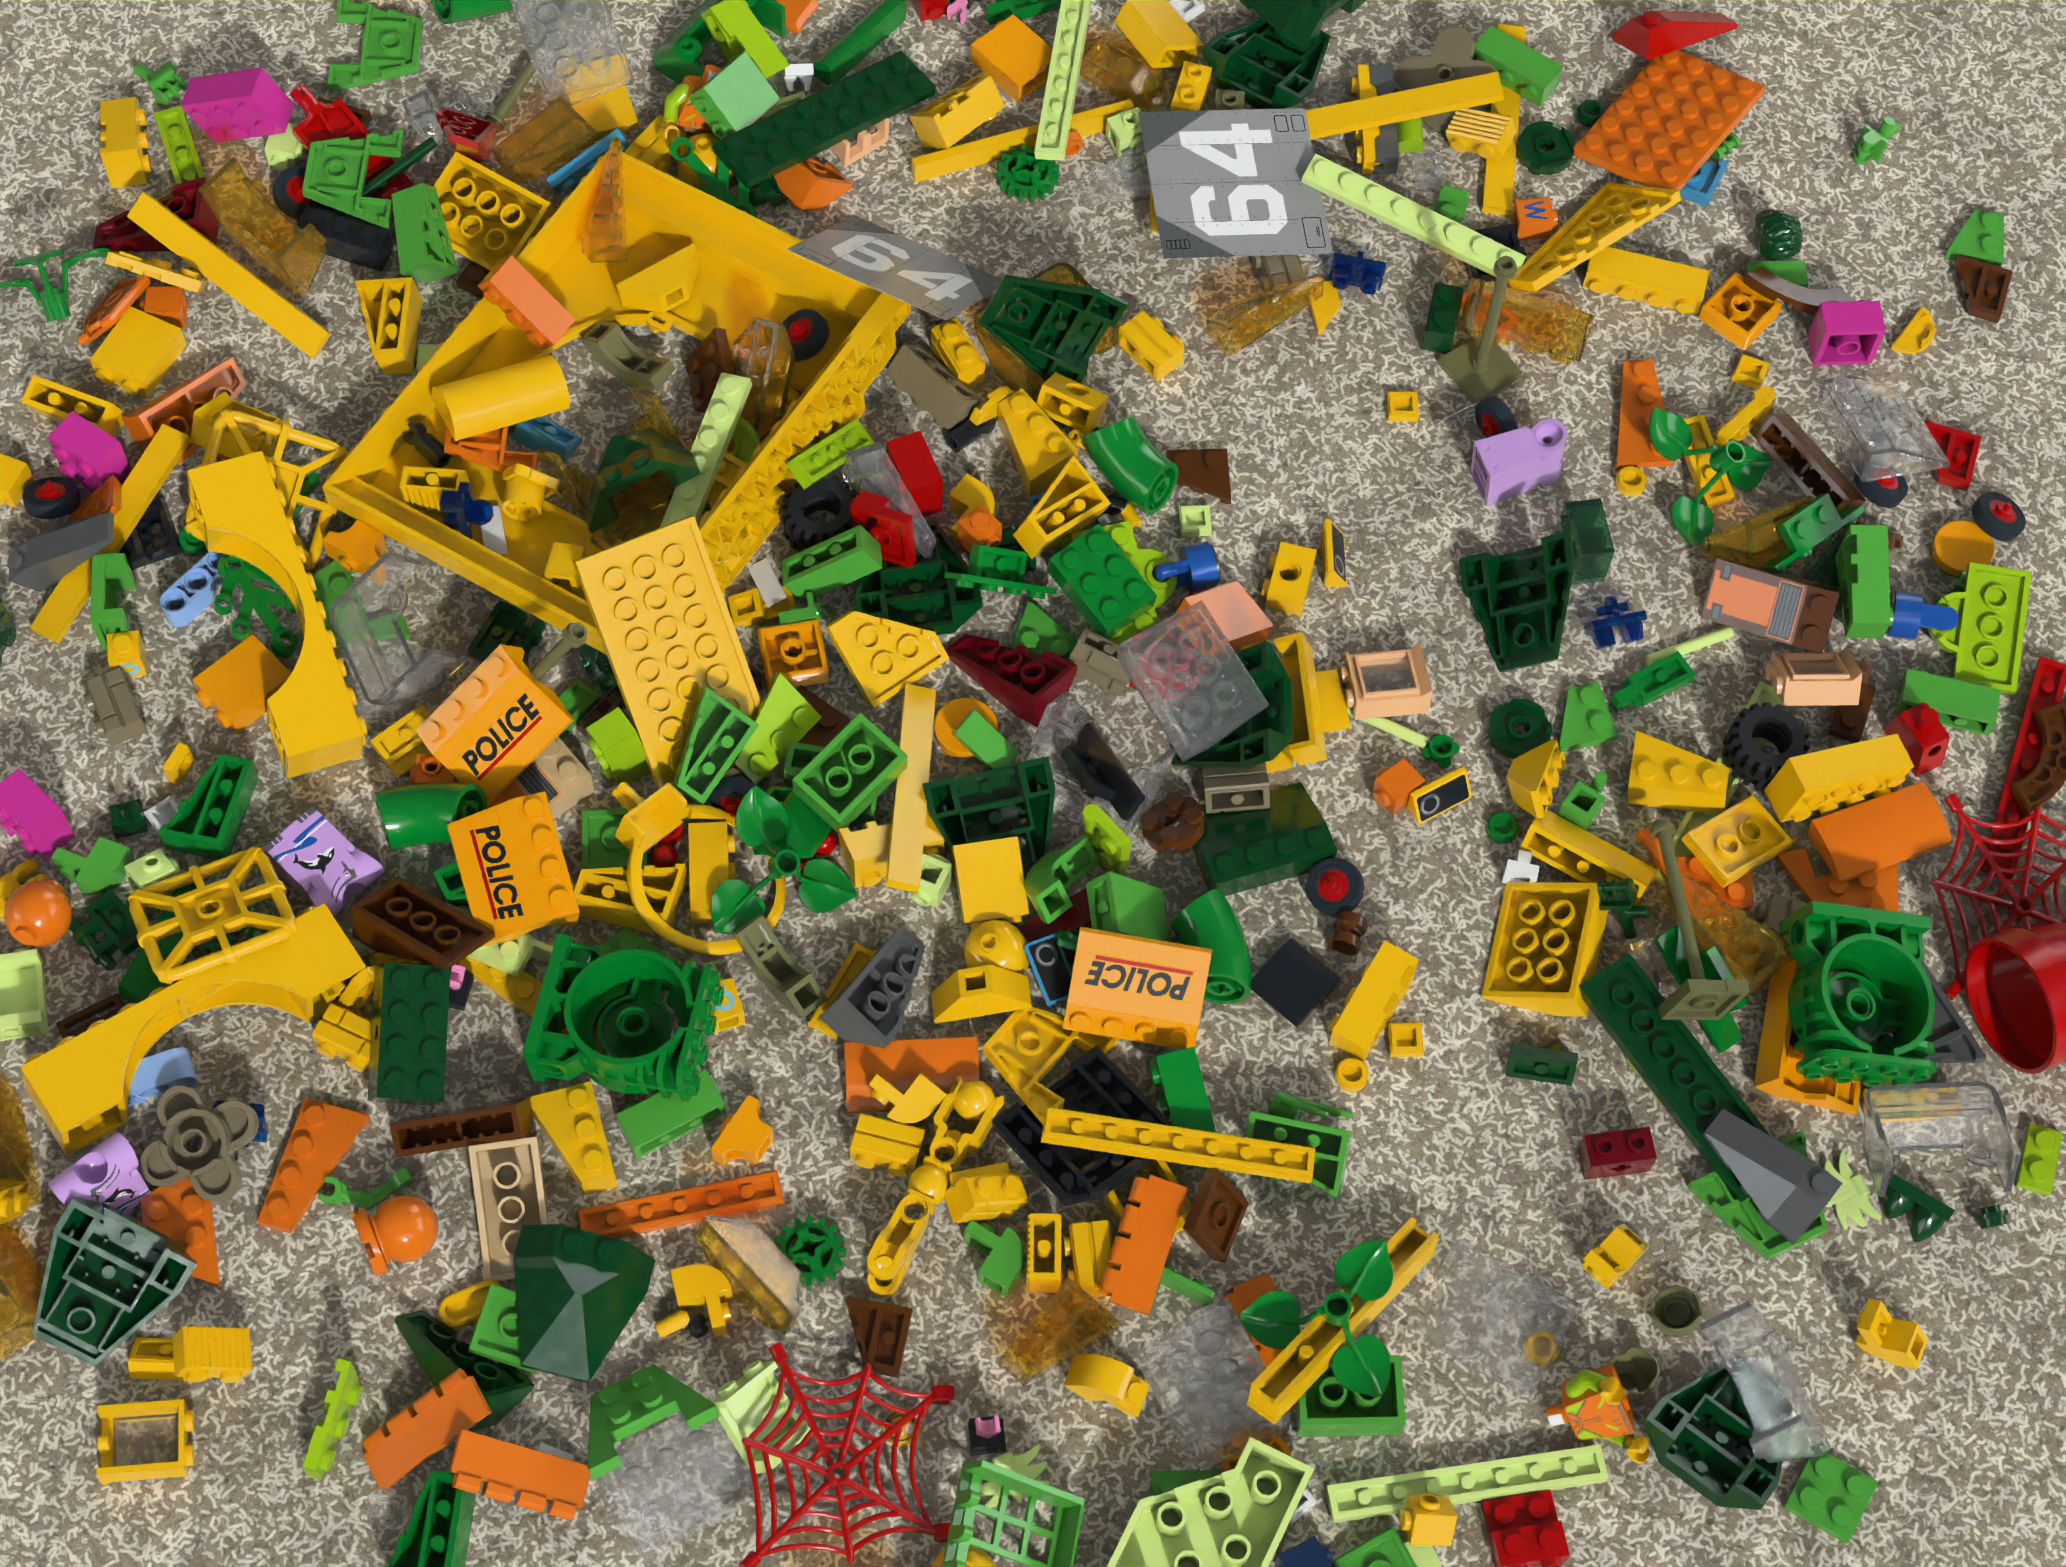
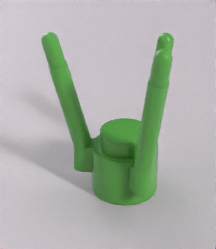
M1278 1090L1268 1111L1269 1115L1293 1120L1297 1119L1301 1110L1327 1118L1329 1114L1349 1119L1353 1118L1352 1112L1302 1099Z

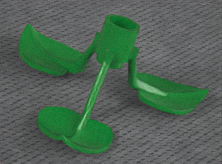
M109 248L91 249L61 261L62 293H60L59 287L51 289L43 264L51 257L63 255V249L40 252L35 256H25L12 262L15 267L26 264L38 266L46 291L41 292L42 298L30 282L32 281L31 277L0 282V289L8 286L27 287L36 299L38 307H43L47 322L69 317L71 314L66 302L67 299H70L68 294V269L84 258L107 257L108 252L112 250Z
M1658 407L1654 408L1651 412L1649 419L1650 439L1654 448L1663 457L1675 461L1681 457L1682 453L1686 456L1711 453L1709 463L1711 468L1717 473L1698 492L1693 500L1689 497L1681 496L1672 503L1670 509L1672 523L1680 535L1693 546L1700 545L1708 539L1714 525L1711 509L1704 504H1699L1704 494L1726 472L1729 481L1734 486L1745 491L1751 490L1761 482L1772 460L1734 440L1727 442L1719 448L1714 444L1706 448L1688 449L1693 441L1689 425L1679 416L1663 411Z
M758 786L751 788L742 798L735 816V829L738 837L745 845L755 847L764 842L765 847L774 853L768 862L770 873L750 890L745 882L738 879L726 880L716 887L710 902L712 927L716 932L731 935L757 914L764 916L765 903L754 894L774 878L785 879L794 874L796 880L802 882L798 888V897L805 908L815 913L832 911L857 896V892L848 876L834 863L825 859L809 860L805 863L803 876H801L799 856L792 850H781L779 846H774L770 843V841H778L784 837L789 827V817L783 805Z
M1385 1240L1364 1242L1344 1253L1336 1263L1334 1280L1339 1287L1349 1291L1330 1293L1325 1298L1323 1307H1317L1315 1311L1307 1316L1299 1318L1301 1313L1299 1302L1291 1294L1284 1291L1265 1293L1240 1313V1321L1249 1335L1264 1346L1273 1349H1285L1301 1332L1299 1325L1306 1324L1316 1317L1323 1315L1329 1324L1342 1326L1349 1345L1338 1349L1333 1357L1332 1370L1339 1384L1352 1392L1379 1397L1385 1392L1391 1371L1390 1358L1386 1347L1373 1335H1364L1354 1342L1348 1323L1352 1310L1350 1298L1354 1294L1364 1301H1374L1387 1294L1392 1285L1393 1268Z

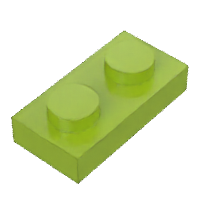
M2033 1123L2027 1126L2016 1187L2046 1196L2052 1193L2063 1132Z

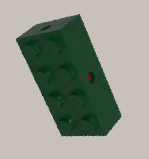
M386 962L375 968L367 1101L436 1105L444 1102L451 968L445 969L437 966Z

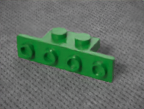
M1820 494L1776 525L1788 548L1759 568L1779 573L1789 570L1792 561L1809 556L1813 553L1814 550L1812 548L1815 545L1832 540L1836 536L1834 532L1838 529H1844L1849 527L1850 524H1855L1858 521L1856 517L1865 511L1863 505L1847 507L1838 513L1829 494Z
M972 544L968 575L945 572L944 578L954 579L955 586L973 588L974 583H979V590L997 592L998 586L1003 587L1002 593L1021 596L1022 590H1027L1026 597L1045 599V593L1057 595V588L1023 583L1027 552Z
M1679 925L1672 926L1655 938L1654 942L1677 983L1681 986L1687 979L1692 978ZM1716 946L1699 951L1706 979H1734ZM1745 997L1720 1020H1699L1718 1053L1725 1052L1743 1038L1730 1012L1746 1005L1748 1002Z

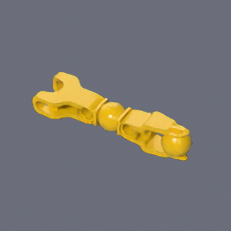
M958 1076L953 1080L949 1094L945 1096L933 1119V1133L935 1137L930 1145L929 1157L925 1156L923 1165L919 1166L910 1175L906 1196L900 1201L889 1223L878 1235L868 1254L867 1269L869 1273L867 1276V1286L874 1296L889 1298L896 1293L928 1227L929 1214L933 1215L935 1213V1206L945 1200V1192L951 1187L948 1175L958 1170L968 1154L979 1152L992 1127V1120H994L997 1113L1003 1107L1004 1095L995 1097L992 1089L985 1082L974 1079L963 1082L961 1076ZM953 1109L965 1121H980L972 1134L964 1133L961 1135L958 1130H948L946 1123ZM940 1153H948L953 1158L949 1161H940L936 1156ZM910 1210H918L923 1215L917 1219L907 1217L906 1213ZM875 1278L893 1280L890 1285L881 1287L876 1283Z

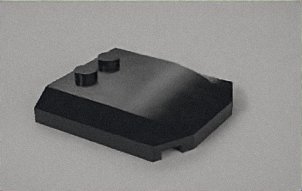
M1097 1045L1070 1064L1071 1072L1048 1088L1065 1099L1062 1108L1065 1110L1171 1126L1168 1118ZM1018 1102L991 1122L992 1128L1064 1206L1103 1198L1153 1161V1159L1042 1143L1043 1124L1026 1104L1021 1106Z

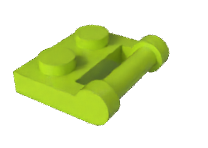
M1089 804L1085 806L1082 812L1085 826L1081 835L1088 838L1092 848L1098 853L1099 861L1106 869L1110 870L1112 868L1117 874L1123 873L1129 868L1132 840L1098 805Z

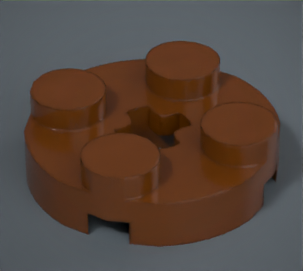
M1179 792L1168 794L1164 800L1155 804L1140 818L1147 843L1158 852L1168 853L1166 848L1171 849L1175 847L1177 851L1185 850L1194 845L1203 836L1205 831L1204 822L1206 821V815L1202 806L1195 799L1183 797ZM1179 821L1177 826L1170 825L1173 822Z

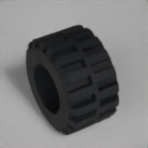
M825 476L805 490L797 481L795 489L789 488L787 491V498H784L782 503L783 528L786 540H789L790 546L793 549L798 547L799 552L853 528L849 507L853 498L857 497L854 489L849 490L847 482L839 483L838 477L832 476L831 479H827ZM818 510L830 511L837 515L836 518L826 523H816L806 518L810 513Z
M1763 702L1761 707L1758 703H1755L1749 709L1744 708L1732 723L1722 743L1724 745L1722 756L1727 757L1724 763L1726 767L1733 769L1731 774L1735 778L1741 777L1744 779L1742 783L1746 786L1752 783L1755 784L1754 789L1760 790L1763 786L1767 787L1788 758L1808 754L1807 752L1810 749V741H1807L1810 736L1808 729H1802L1805 723L1801 718L1796 719L1794 717L1796 713L1791 709L1787 712L1783 710L1784 706L1778 703L1775 707L1771 706V702ZM1759 737L1769 740L1777 747L1779 754L1772 755L1761 751L1754 744L1752 738Z

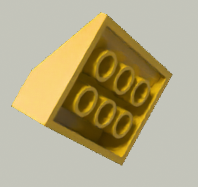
M457 151L433 186L437 190L453 251L489 271L501 259L510 255L517 258L525 249L529 239L535 237L542 229L546 219L553 216L557 211L550 202Z
M1506 882L1481 995L1482 998L1553 1016L1587 1017L1588 1006L1582 999L1579 985L1593 977L1596 973L1608 910H1600L1599 908L1601 899L1598 893V883Z

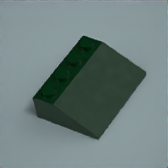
M1301 782L1269 790L1270 808L1231 812L1221 811L1220 813L1206 814V808L1203 809L1206 815V821L1204 822L1205 831L1203 836L1191 847L1208 891L1218 888L1224 896H1229L1310 873L1313 867L1322 860L1335 858L1337 849L1328 826Z

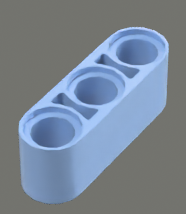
M208 552L161 595L160 606L166 621L174 627L186 626L220 594L223 579L218 574L217 565L219 559L225 554ZM228 565L232 569H238L236 565ZM182 606L177 610H173L175 607Z
M184 1047L173 1048L143 1058L131 1083L127 1107L145 1102V1098L156 1094L160 1097L166 1090L174 1086H183L189 1083L191 1086L197 1083V1076L189 1050Z

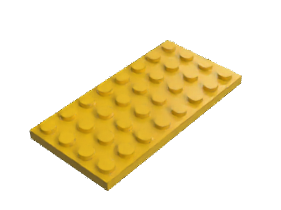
M691 515L573 561L633 727L645 749V759L657 791L668 782L672 785L701 687H708L752 720L755 719L761 703L695 517ZM732 763L723 777L732 776L740 771ZM676 789L682 796L685 795L681 791Z

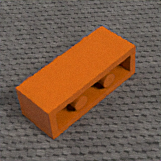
M512 255L499 260L478 285L483 291L484 297L490 303L497 305L505 313L506 319L514 326L519 327L527 335L528 341L541 350L554 346L576 320Z

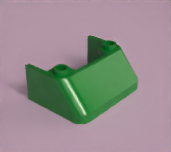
M706 0L655 50L653 63L657 71L677 84H681L684 77L688 75L702 77L705 68L696 62L702 56V46L713 36L701 13L723 0ZM745 0L762 26L781 38L786 36L785 6L775 0Z

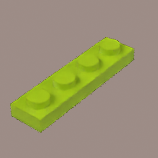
M181 105L154 112L153 114L176 185L205 177Z
M855 419L793 458L786 466L805 490L870 448L875 442L860 421Z

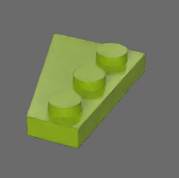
M775 672L771 680L772 685L758 707L759 711L754 721L759 726L733 762L735 767L755 785L787 754L789 741L798 743L822 718L780 672Z
M338 1358L334 1369L340 1372L336 1388L328 1389L324 1402H326L324 1407L325 1421L320 1420L316 1424L302 1465L307 1476L321 1480L324 1471L329 1472L336 1457V1451H333L337 1439H343L346 1435L350 1419L347 1418L352 1405H358L363 1393V1386L360 1385L361 1381L352 1362Z

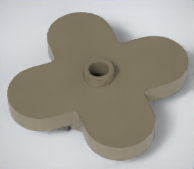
M1452 26L1443 30L1438 35L1431 56L1415 55L1404 59L1396 70V82L1401 90L1404 91L1497 72V70L1489 62L1473 60L1475 51L1474 39L1465 28ZM1457 110L1422 117V119L1429 128L1435 131H1444L1448 129V125L1451 123L1453 115H1455Z
M182 1085L169 1088L162 1094L157 1105L158 1118L165 1130L163 1137L148 1145L140 1157L139 1167L143 1178L150 1184L159 1187H171L189 1178L195 1192L202 1199L217 1203L231 1199L238 1192L242 1180L241 1171L233 1157V1153L250 1143L256 1136L259 1128L257 1113L250 1105L235 1100L224 1102L210 1110L205 1099L196 1089ZM203 1139L202 1147L198 1150L197 1142Z

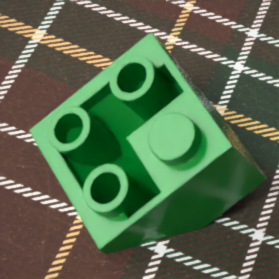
M771 786L766 793L783 805L789 817V827L784 837L778 841H770V843L774 846H779L781 850L788 849L794 851L801 859L812 858L832 827L793 792V787ZM764 842L753 847L754 855H768L770 857L774 855L772 851L765 847Z

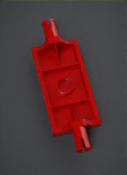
M304 83L299 85L300 91L297 87L291 91L290 96L304 110L306 117L301 124L292 129L293 135L308 153L311 142L344 137L356 140L366 138L367 134H370L340 97L330 104H324V102H319ZM370 155L365 184L394 164L391 157ZM402 172L370 197L392 200L391 194L410 188L414 184Z

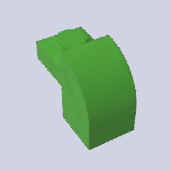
M101 836L97 839L87 858L57 847L52 856L58 874L67 880L75 881L80 892L87 895H100L109 889L113 890L126 877L124 866L135 861L129 847Z
M971 1220L964 1230V1242L988 1256L979 1269L978 1281L1008 1298L1022 1274L1024 1260L1022 1242L1015 1231L1008 1226L1001 1237H999L997 1231L986 1223H980L979 1225Z

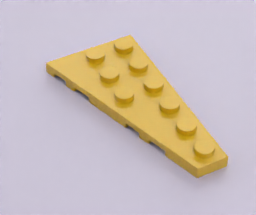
M1607 182L1517 270L1516 275L1509 279L1511 289L1526 292L1538 291L1680 202L1679 190Z

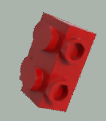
M862 490L858 497L853 498L849 507L853 528L861 525L880 543L882 560L912 568L917 561L912 515L891 509L889 498Z
M1551 1490L1482 1501L1481 1507L1495 1567L1563 1566L1562 1562H1566L1570 1553L1562 1521H1558Z

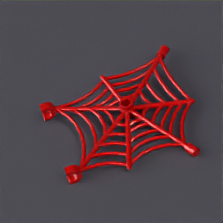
M1955 793L1944 799L1951 812L1956 813L1959 817L1957 839L1947 866L1936 880L1931 881V885L1935 889L1943 911L1954 955L1956 980H1952L1943 990L1950 1000H1953L1963 988L1964 971L1961 973L1955 933L1940 889L1950 891L1961 921L1967 954L1971 948V940L1957 894L1969 897L1978 918L1983 939L1988 937L1975 899L1987 902L1993 915L1995 934L2009 928L2028 930L2034 927L2066 922L2058 895L2060 875L2066 871V859L2050 855L2035 847L2037 835L2051 843L2066 847V842L2059 841L2038 830L2039 818L2061 830L2066 831V826L2042 814L2040 806H2035L2033 813L2017 822L1993 824L1981 822L1965 815L1962 810L1964 806ZM2032 819L2029 831L2018 838L2005 841L1993 840L1978 835L1971 824L1974 823L1987 828L2007 829L2018 827ZM1964 826L1972 838L1968 855L1959 871L1948 883L1942 882L1958 856ZM2029 837L2026 849L2009 854L1990 852L1983 843L1987 842L2006 846L2020 843ZM1977 846L1982 853L1980 859L1966 880L1960 886H1955L1954 883L1965 872ZM2035 852L2049 860L2063 864L2055 871L2047 870L2032 863L2033 854ZM2026 855L2024 865L2013 869L1999 868L1993 857L2010 859ZM1986 860L1991 870L1984 882L1974 891L1966 889ZM2031 868L2050 876L2039 885L2030 878ZM2023 871L2022 877L2017 879H2006L2004 874H2015ZM1996 875L2001 883L1998 891L1993 896L1980 893L1990 883L1993 876ZM2053 882L2056 911L2062 922L2053 918L2047 906L2045 890ZM2021 883L2019 897L2010 884ZM2028 884L2036 888L2029 896H2027ZM2004 890L2012 902L1999 898ZM2039 895L2046 915L2033 910V901ZM1993 904L2008 908L2009 917L2001 927ZM2027 915L2042 922L2030 926ZM2014 921H2021L2022 926L2011 925Z
M781 1342L770 1346L768 1349L773 1360L781 1367L777 1393L770 1410L760 1425L748 1437L742 1438V1444L745 1445L755 1499L756 1551H751L738 1564L739 1567H756L761 1562V1557L795 1549L827 1550L846 1555L847 1561L852 1563L855 1560L854 1552L878 1537L899 1532H917L934 1535L935 1542L947 1543L950 1523L932 1524L923 1506L917 1487L914 1462L920 1426L929 1405L932 1403L936 1405H950V1400L955 1399L954 1385H936L931 1387V1392L923 1393L901 1390L889 1385L871 1371L872 1365L870 1363H866L862 1371L845 1379L824 1381L804 1376L790 1368L786 1361L788 1356ZM794 1376L805 1382L823 1386L844 1385L856 1379H861L857 1390L843 1397L826 1399L814 1397L801 1391ZM870 1377L889 1391L902 1396L925 1399L912 1410L888 1404L865 1389ZM785 1380H787L794 1395L786 1413L766 1437L760 1442L754 1440L767 1426L775 1413L783 1394ZM863 1396H866L883 1408L905 1415L895 1424L876 1419L860 1408ZM855 1397L852 1409L832 1414L810 1410L804 1399L830 1405L843 1403ZM796 1403H798L802 1413L789 1431L774 1446L766 1445L779 1433L790 1418ZM858 1414L870 1422L888 1429L878 1437L870 1435L855 1426ZM917 1415L918 1418L910 1442L909 1471L912 1490L923 1519L911 1512L902 1495L896 1471L897 1447L903 1426ZM849 1416L847 1427L835 1431L818 1429L813 1418L839 1419ZM805 1419L810 1430L802 1441L788 1452L779 1450ZM853 1432L872 1442L859 1451L850 1441ZM844 1434L843 1440L836 1443L825 1442L822 1437H835ZM893 1434L895 1436L891 1448V1474L896 1495L902 1507L888 1500L880 1481L879 1458L884 1442ZM813 1436L818 1445L814 1455L807 1460L795 1456L794 1454L805 1447ZM751 1447L762 1451L769 1484L771 1536L763 1544L760 1491ZM840 1447L837 1461L834 1463L828 1448L836 1449ZM849 1448L855 1456L844 1463ZM875 1449L876 1452L873 1460L874 1479L879 1494L870 1490L865 1475V1457ZM768 1454L781 1459L791 1500V1516L778 1529L774 1477ZM821 1454L828 1468L814 1463ZM788 1462L800 1466L805 1481V1502L798 1509ZM858 1463L863 1486L848 1478L849 1470ZM807 1469L824 1475V1483L812 1495L811 1481ZM832 1472L837 1473L840 1479L835 1478ZM842 1485L850 1487L857 1491V1493L844 1496ZM828 1489H833L836 1496L824 1495V1493ZM864 1496L873 1500L860 1503L846 1511L845 1502ZM817 1500H829L837 1502L839 1515L808 1509ZM882 1505L891 1510L890 1512H880L861 1519L849 1527L848 1517L862 1508ZM802 1515L822 1516L840 1521L842 1530L826 1526L790 1527ZM902 1516L920 1526L887 1528L867 1536L852 1546L851 1533L863 1525L881 1518ZM809 1531L826 1532L842 1536L845 1549L817 1543H797L771 1547L782 1536Z

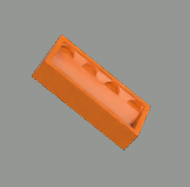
M1924 781L1811 821L1807 834L1839 884L1942 848L1953 842L1946 820Z
M978 1037L891 1040L885 1048L856 1042H844L847 1114L889 1112L894 1104L890 1101L885 1106L870 1094L873 1088L869 1085V1082L877 1072L903 1093L919 1072L924 1074L947 1094L950 1092L953 1080L958 1076H961L963 1082L973 1079L980 1081ZM943 1100L940 1102V1104L937 1106V1108H936L935 1110H938V1109H939V1107H940L941 1103L943 1102Z

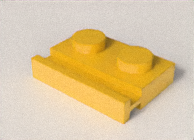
M423 704L370 740L371 746L398 779L408 773L411 766H416V754H432L415 731L431 715Z

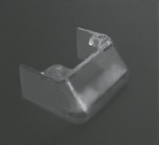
M385 553L338 597L332 604L329 612L330 622L366 700L370 704L386 706L436 691L468 661L466 655L430 648L421 658L415 661L397 623V619L405 612L408 605V595L403 585L423 567V564L419 560Z
M1065 691L1046 706L1024 761L1049 757L1055 784L1053 808L1085 825L1082 819L1084 807L1089 804L1098 805L1128 836L1135 829L1141 816L1146 812L1159 792L1177 750L1170 748L1153 762L1151 769L1139 768L1130 775L1144 794L1145 800L1129 821L1121 819L1109 801L1097 796L1093 799L1084 794L1080 789V782L1066 769L1068 765L1060 754L1067 745L1076 748L1078 738L1071 726L1060 721L1071 697V693Z
M1982 1081L1881 1085L1873 1086L1867 1090L1863 1103L1865 1160L1878 1197H1885L1891 1170H1894L1899 1164V1151L1962 1148L1965 1158L1976 1166L1996 1167L2004 1191H2011L2021 1152L1998 1091L1992 1085Z
M1749 1300L1699 1324L1702 1332L1714 1344L1715 1349L1711 1350V1354L1720 1370L1726 1368L1737 1386L1755 1428L1752 1431L1753 1437L1749 1438V1442L1759 1460L1764 1458L1768 1463L1817 1457L1831 1450L1784 1342L1778 1332Z

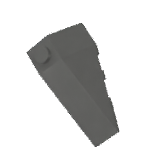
M106 512L55 524L31 538L10 553L7 560V567L9 568L8 581L38 592L46 590L113 542L114 514Z
M901 924L834 998L819 1018L842 1040L885 1048L903 1027L905 1021L903 1015L906 1005L910 1002L912 996L910 990L913 979L917 977L925 946Z
M1725 1109L1719 1112L1702 1134L1724 1166L1730 1168L1741 1183L1740 1188L1746 1196L1749 1195L1760 1210L1759 1215L1764 1222L1791 1244H1794L1843 1184L1815 1161Z

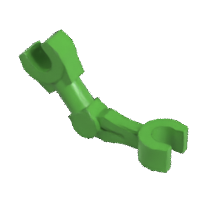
M403 1167L396 1171L389 1178V1181L380 1187L371 1189L369 1193L351 1190L349 1186L335 1177H325L324 1182L334 1185L335 1192L331 1196L319 1194L318 1199L326 1204L344 1205L346 1202L370 1210L377 1204L382 1203L394 1191H400L414 1183L415 1179L410 1171Z

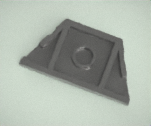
M1922 961L1920 964L1930 980L1935 1000V1012L1932 1023L1933 1034L1924 1039V1041L1934 1043L1935 1052L1926 1057V1060L1934 1061L1935 1063L1983 1062L1987 1056L1925 962Z

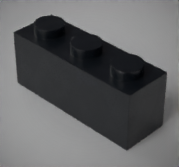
M309 204L306 205L295 225L300 247L376 271H383L394 250L389 229Z

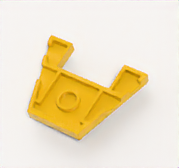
M110 251L105 261V264L114 267L118 266L133 273L146 275L196 293L204 292L207 280L200 278L201 273L187 267H181L180 270L171 268L172 262L157 257H151V260L126 251H120L119 254Z
M1032 1007L1015 1010L984 1044L982 1053L1043 1124L1046 1107L1062 1109L1065 1099L1039 1082L1074 1044L1088 1052L1097 1045L1108 1056L1119 1043V1038L1063 1029L1064 1021L1061 1020L1062 1016Z

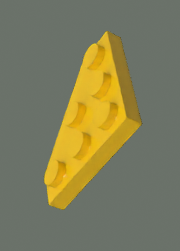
M852 610L825 626L827 633L870 708L877 707L903 690L906 683L912 684L950 659L934 631Z

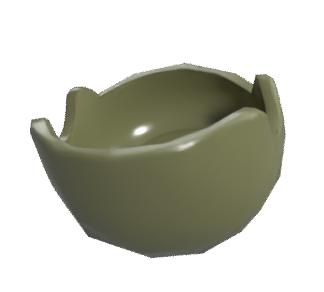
M1674 1285L1663 1288L1652 1299L1650 1313L1654 1325L1663 1334L1678 1338L1688 1336L1698 1328L1702 1321L1703 1308L1701 1299L1693 1291L1686 1287Z
M1629 1346L1620 1354L1613 1353L1607 1361V1364H1613L1619 1380L1626 1390L1625 1393L1628 1400H1641L1653 1391L1661 1370L1658 1360L1648 1350L1637 1346Z

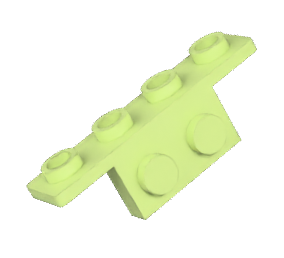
M448 904L456 910L472 918L469 907H466L464 905H459L458 907H456L452 904ZM527 933L516 940L478 948L467 957L519 978L531 956L549 963L554 943L546 942L545 944L535 940L530 933Z

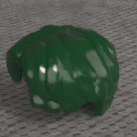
M1766 209L1756 215L1752 235L1754 244L1763 256L1775 260H1783L1800 252L1803 236L1798 216L1785 214L1783 210Z

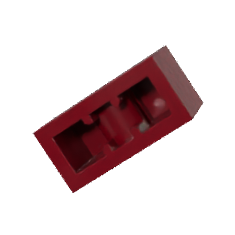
M1650 1127L1584 1135L1577 1148L1584 1180L1650 1172L1657 1159Z

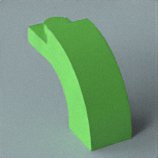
M1079 835L1057 853L1047 852L1033 865L1025 878V891L1039 918L1044 923H1051L1073 906L1066 891L1081 877L1100 864L1086 836Z

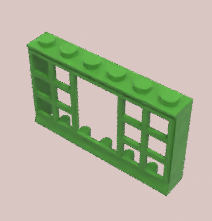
M983 1459L964 1463L961 1468L942 1567H966L969 1545L1028 1567H1073L1078 1553L1079 1531L1084 1520L1083 1509L1085 1499ZM982 1479L1001 1486L997 1510L978 1504ZM1009 1490L1028 1496L1024 1521L1005 1514ZM1037 1500L1055 1507L1051 1531L1032 1524ZM976 1512L995 1519L990 1543L972 1537ZM1003 1522L1022 1529L1018 1554L999 1547ZM1030 1533L1049 1539L1045 1564L1026 1557Z

